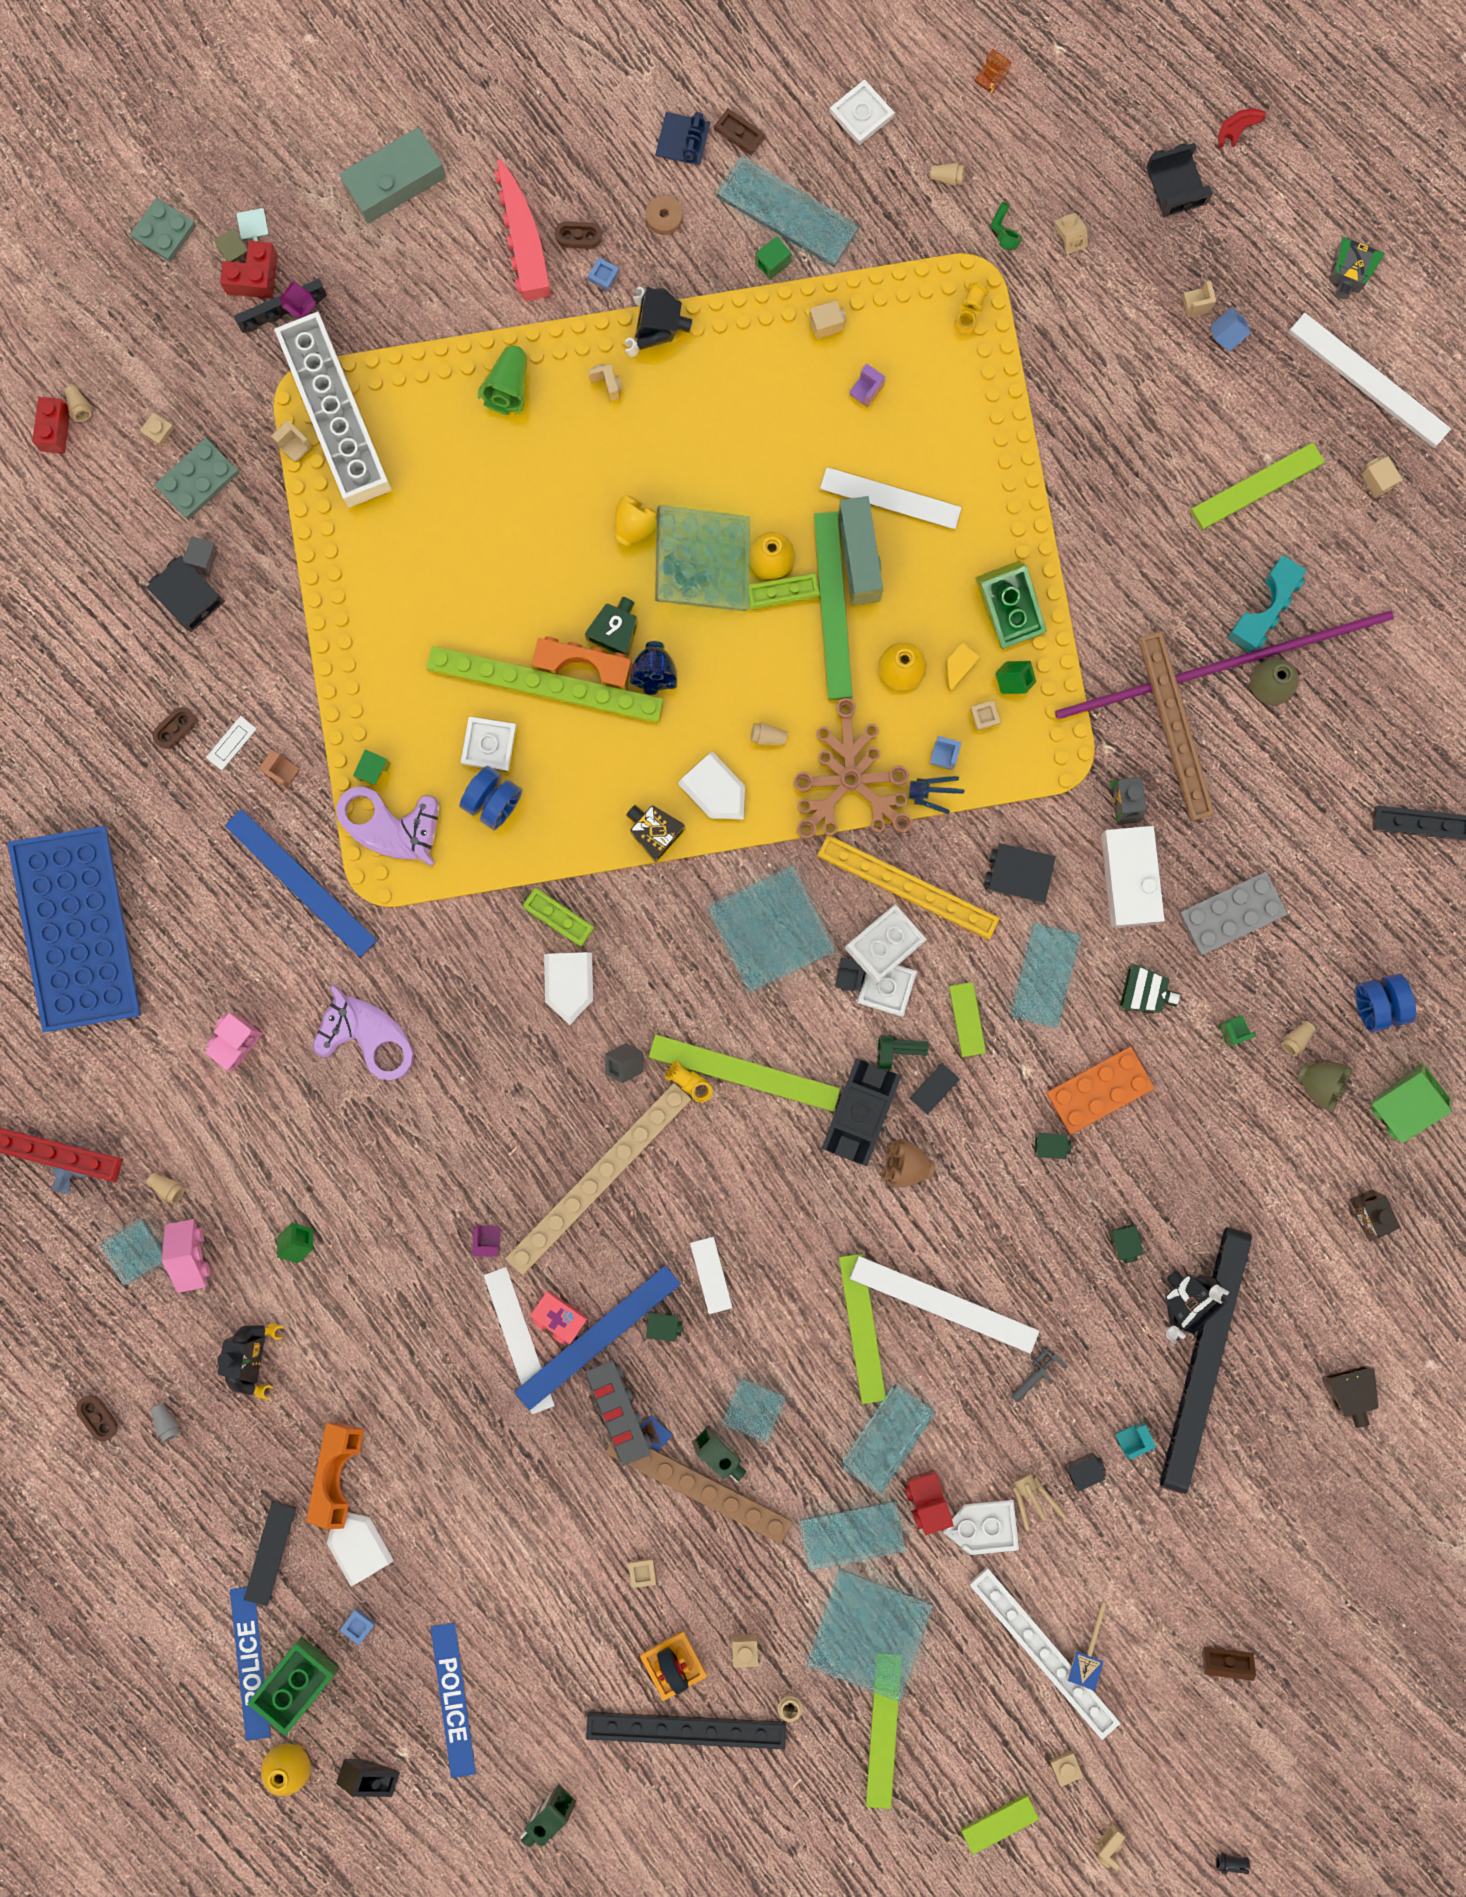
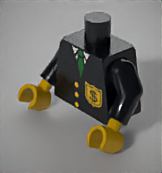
M274 1322L268 1324L267 1327L264 1325H244L232 1337L224 1340L221 1354L217 1359L219 1365L218 1375L225 1377V1382L231 1391L247 1395H253L254 1393L259 1399H271L264 1396V1391L266 1388H274L266 1384L255 1386V1383H257L265 1342L264 1335L280 1340L283 1336L275 1334V1331L278 1328H284L283 1326Z

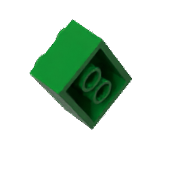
M301 1637L247 1704L286 1736L340 1668L306 1639Z

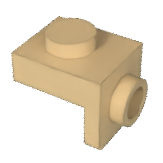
M1076 213L1054 220V228L1064 240V248L1067 254L1088 246L1087 227Z
M599 364L588 371L591 383L605 380L610 401L620 399L621 381L619 375L614 377L611 364Z

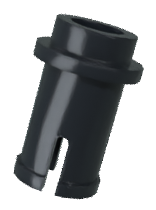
M1222 1853L1216 1857V1869L1221 1871L1222 1874L1232 1872L1248 1875L1250 1872L1248 1870L1250 1869V1860L1248 1857L1227 1856L1226 1853Z

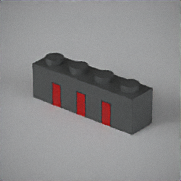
M612 1360L586 1371L585 1377L621 1467L651 1454L649 1449L653 1447L648 1434L643 1435L640 1426L643 1425L639 1412H634L631 1406V1402L634 1400L630 1389H624L621 1379H624V1374L620 1365L615 1366Z

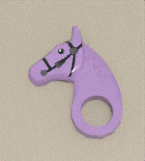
M355 787L341 795L336 806L337 819L358 843L384 856L396 859H419L433 867L435 861L430 856V852L435 839L440 803L434 796H421L415 809L400 820H397L387 809L379 795L371 789ZM356 798H369L374 804V816L365 824H353L347 815L349 804Z
M334 984L329 987L334 999L325 1011L313 1040L312 1048L314 1053L327 1058L342 1043L357 1039L368 1069L379 1079L392 1081L405 1076L413 1066L414 1051L402 1027L380 1008L368 1002L346 996ZM387 1042L397 1043L402 1048L404 1054L401 1066L393 1071L382 1070L376 1062L378 1048Z

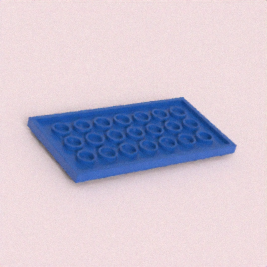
M107 826L7 842L42 1033L141 1016Z

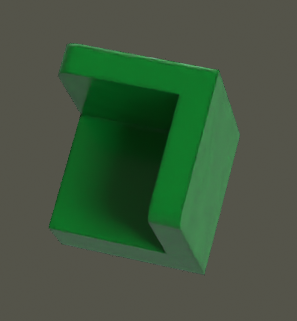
M775 237L755 253V264L771 280L791 263L792 253L778 237Z
M1007 661L995 673L1002 694H1026L1037 682L1031 661Z
M364 750L353 776L359 781L363 780L376 785L382 771L387 772L391 763L382 756Z
M1243 1015L1218 1024L1227 1047L1256 1037L1255 1032L1250 1033Z
M291 1223L277 1237V1258L299 1263L313 1250L312 1228Z

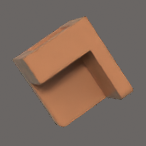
M274 750L270 751L259 767L260 771L285 788L289 787L300 771L297 766Z

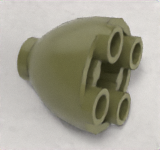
M1270 658L1262 661L1254 668L1250 677L1249 688L1259 701L1268 705L1279 706L1287 702L1295 694L1298 687V673L1289 661L1282 658Z
M1321 1062L1312 1065L1305 1063L1298 1075L1297 1081L1303 1084L1305 1091L1316 1104L1333 1112L1338 1103L1336 1097H1342L1348 1084L1344 1083V1080L1348 1081L1353 1068L1336 1062Z

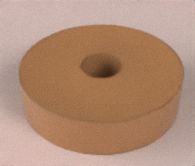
M666 195L652 199L646 208V222L649 228L660 235L672 234L679 229L683 220L680 203L675 198ZM662 213L668 214V216L665 218L661 217L660 215Z

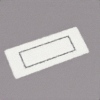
M240 716L206 758L223 770L255 732L256 728Z

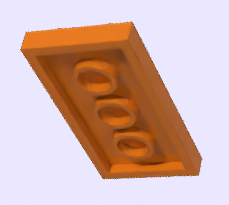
M1130 1046L1045 1093L1066 1131L1071 1135L1155 1088Z

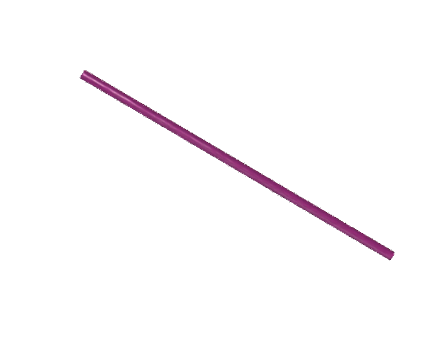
M1390 610L1175 675L1177 684L1393 620L1394 616ZM1149 682L1056 710L1055 715L1057 720L1152 692V688Z

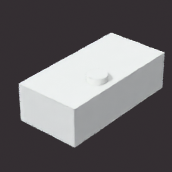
M1154 826L1105 830L1101 834L1111 929L1157 925L1164 922Z

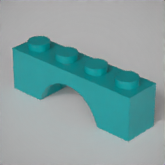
M1282 555L1264 580L1271 592V603L1268 610L1259 614L1244 613L1227 636V639L1249 653L1256 647L1260 649L1268 638L1265 636L1269 628L1273 630L1279 622L1280 617L1277 615L1281 609L1285 611L1292 602L1293 598L1290 597L1294 590L1298 592L1306 579L1303 576L1307 570Z

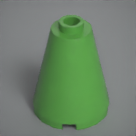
M513 345L504 349L478 390V399L482 398L484 400L483 405L503 415H508L509 411H516L515 414H519L524 407L527 355L519 346Z

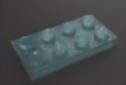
M1036 923L1032 925L1010 1017L1058 1028L1081 935Z
M894 1384L840 1467L882 1495L936 1411Z
M896 1500L799 1519L809 1571L906 1552Z

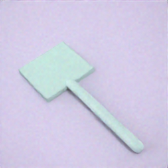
M264 208L236 213L241 240L253 238V241H258L257 237L269 235Z

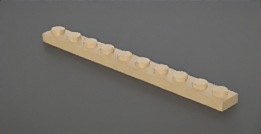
M673 1083L505 1259L523 1276L692 1099Z

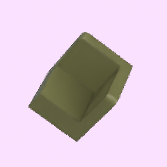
M234 228L214 240L219 251L228 262H235L244 255L247 258V248Z

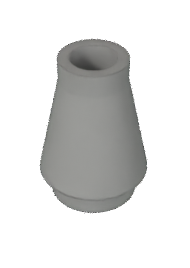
M164 1403L150 1410L157 1438H160L162 1443L170 1441L181 1434L179 1430L181 1426L166 1409Z

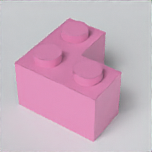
M228 1013L227 1016L223 1015L217 1021V1029L214 1033L218 1036L215 1035L208 1042V1049L205 1054L227 1071L233 1072L263 1033L243 1017Z
M194 1219L165 1225L162 1263L177 1293L206 1287L207 1277L210 1276V1267L208 1262H204L201 1242H204L203 1230L197 1227Z

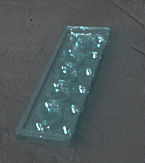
M740 156L716 193L718 199L834 268L859 230L857 224L743 156Z

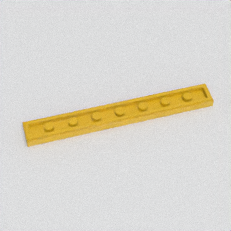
M832 836L826 837L817 855L818 858L987 940H990L999 922V917Z

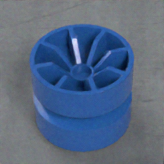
M486 766L467 786L459 807L472 816H476L482 811L480 822L495 831L512 813L522 795L523 789L510 780L500 785L502 775L490 766Z
M1398 973L1383 977L1380 983L1377 980H1370L1357 984L1355 989L1356 1004L1361 1020L1369 1032L1373 1033L1389 1029L1391 1023L1397 1027L1415 1021L1416 1005L1408 981L1402 974Z

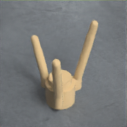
M1031 1473L1014 1481L1016 1487L1013 1488V1491L1017 1497L1026 1531H1029L1030 1528L1022 1496L1025 1499L1030 1498L1043 1521L1046 1520V1516L1035 1496L1038 1493L1037 1489L1063 1519L1066 1518L1065 1513L1040 1484L1037 1476L1033 1478Z

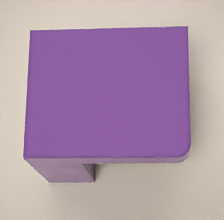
M866 363L861 370L860 378L849 394L868 407L883 388L885 376Z

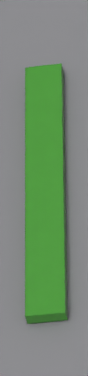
M838 512L814 513L828 700L852 699Z

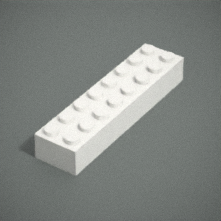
M319 312L275 328L274 330L329 466L348 508L392 491Z

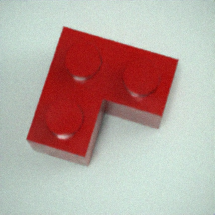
M248 240L246 263L222 262L220 284L227 295L273 299L278 253L271 242Z
M935 1470L906 1478L908 1485L904 1486L908 1501L913 1500L915 1510L911 1512L917 1529H922L924 1534L928 1535L953 1527L954 1524Z

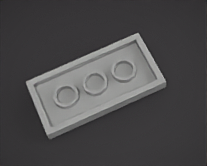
M1267 872L1179 913L1200 956L1288 915Z

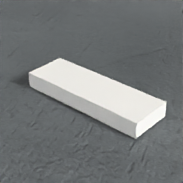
M714 1236L691 1242L708 1313L712 1314L731 1309L732 1304Z

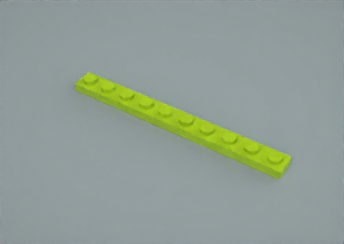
M435 646L431 648L426 668L431 672L653 723L659 722L664 701L658 697Z

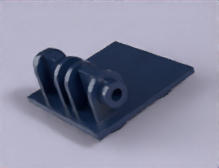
M666 112L655 156L700 166L711 122L705 121L704 115L700 112H695L692 117Z

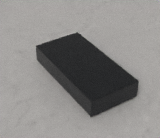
M941 1063L909 1099L928 1115L960 1079Z

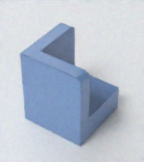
M1232 307L1210 326L1214 339L1228 351H1231L1251 334L1247 320Z
M938 736L935 741L930 765L953 770L956 765L961 742Z

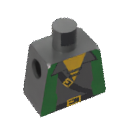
M1343 237L1335 249L1329 278L1331 283L1338 285L1335 293L1336 296L1341 299H1348L1351 291L1360 293L1385 253Z
M1142 777L1111 780L1110 784L1117 825L1141 822L1147 811Z

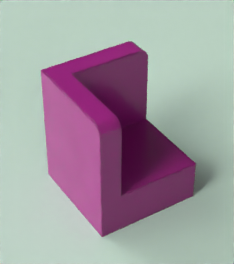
M294 280L280 297L283 308L298 319L307 316L316 304L313 294Z
M499 1226L473 1227L472 1256H500Z

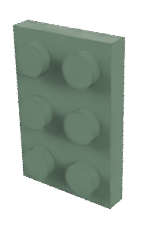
M205 438L155 484V487L187 520H190L240 473Z

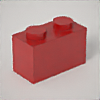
M38 397L32 442L41 452L65 454L70 416L68 406L62 399Z

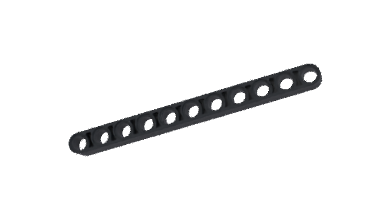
M1231 1227L1224 1229L1212 1278L1217 1279L1222 1287L1229 1291L1228 1295H1222L1227 1303L1197 1332L1161 1474V1488L1182 1494L1188 1492L1251 1245V1233Z

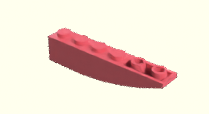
M498 159V169H495L494 172L496 182L502 185L503 190L498 191L501 206H506L507 213H502L505 228L510 227L511 232L510 235H507L509 250L514 249L515 254L514 257H511L513 271H518L519 278L515 279L517 293H522L524 301L550 297L551 291L535 221L514 177L502 159Z

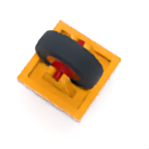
M684 1630L640 1654V1658L663 1701L684 1692L690 1686L707 1677V1673Z

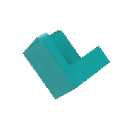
M1139 1422L1115 1434L1125 1457L1129 1460L1156 1448L1149 1430L1143 1422Z

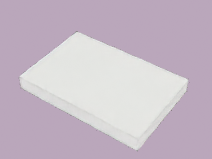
M894 904L844 948L877 984L927 939L899 907Z

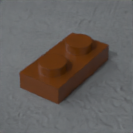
M729 108L726 109L714 125L716 132L751 156L765 139V133Z
M1204 1647L1202 1651L1204 1675L1254 1681L1256 1677L1254 1653Z

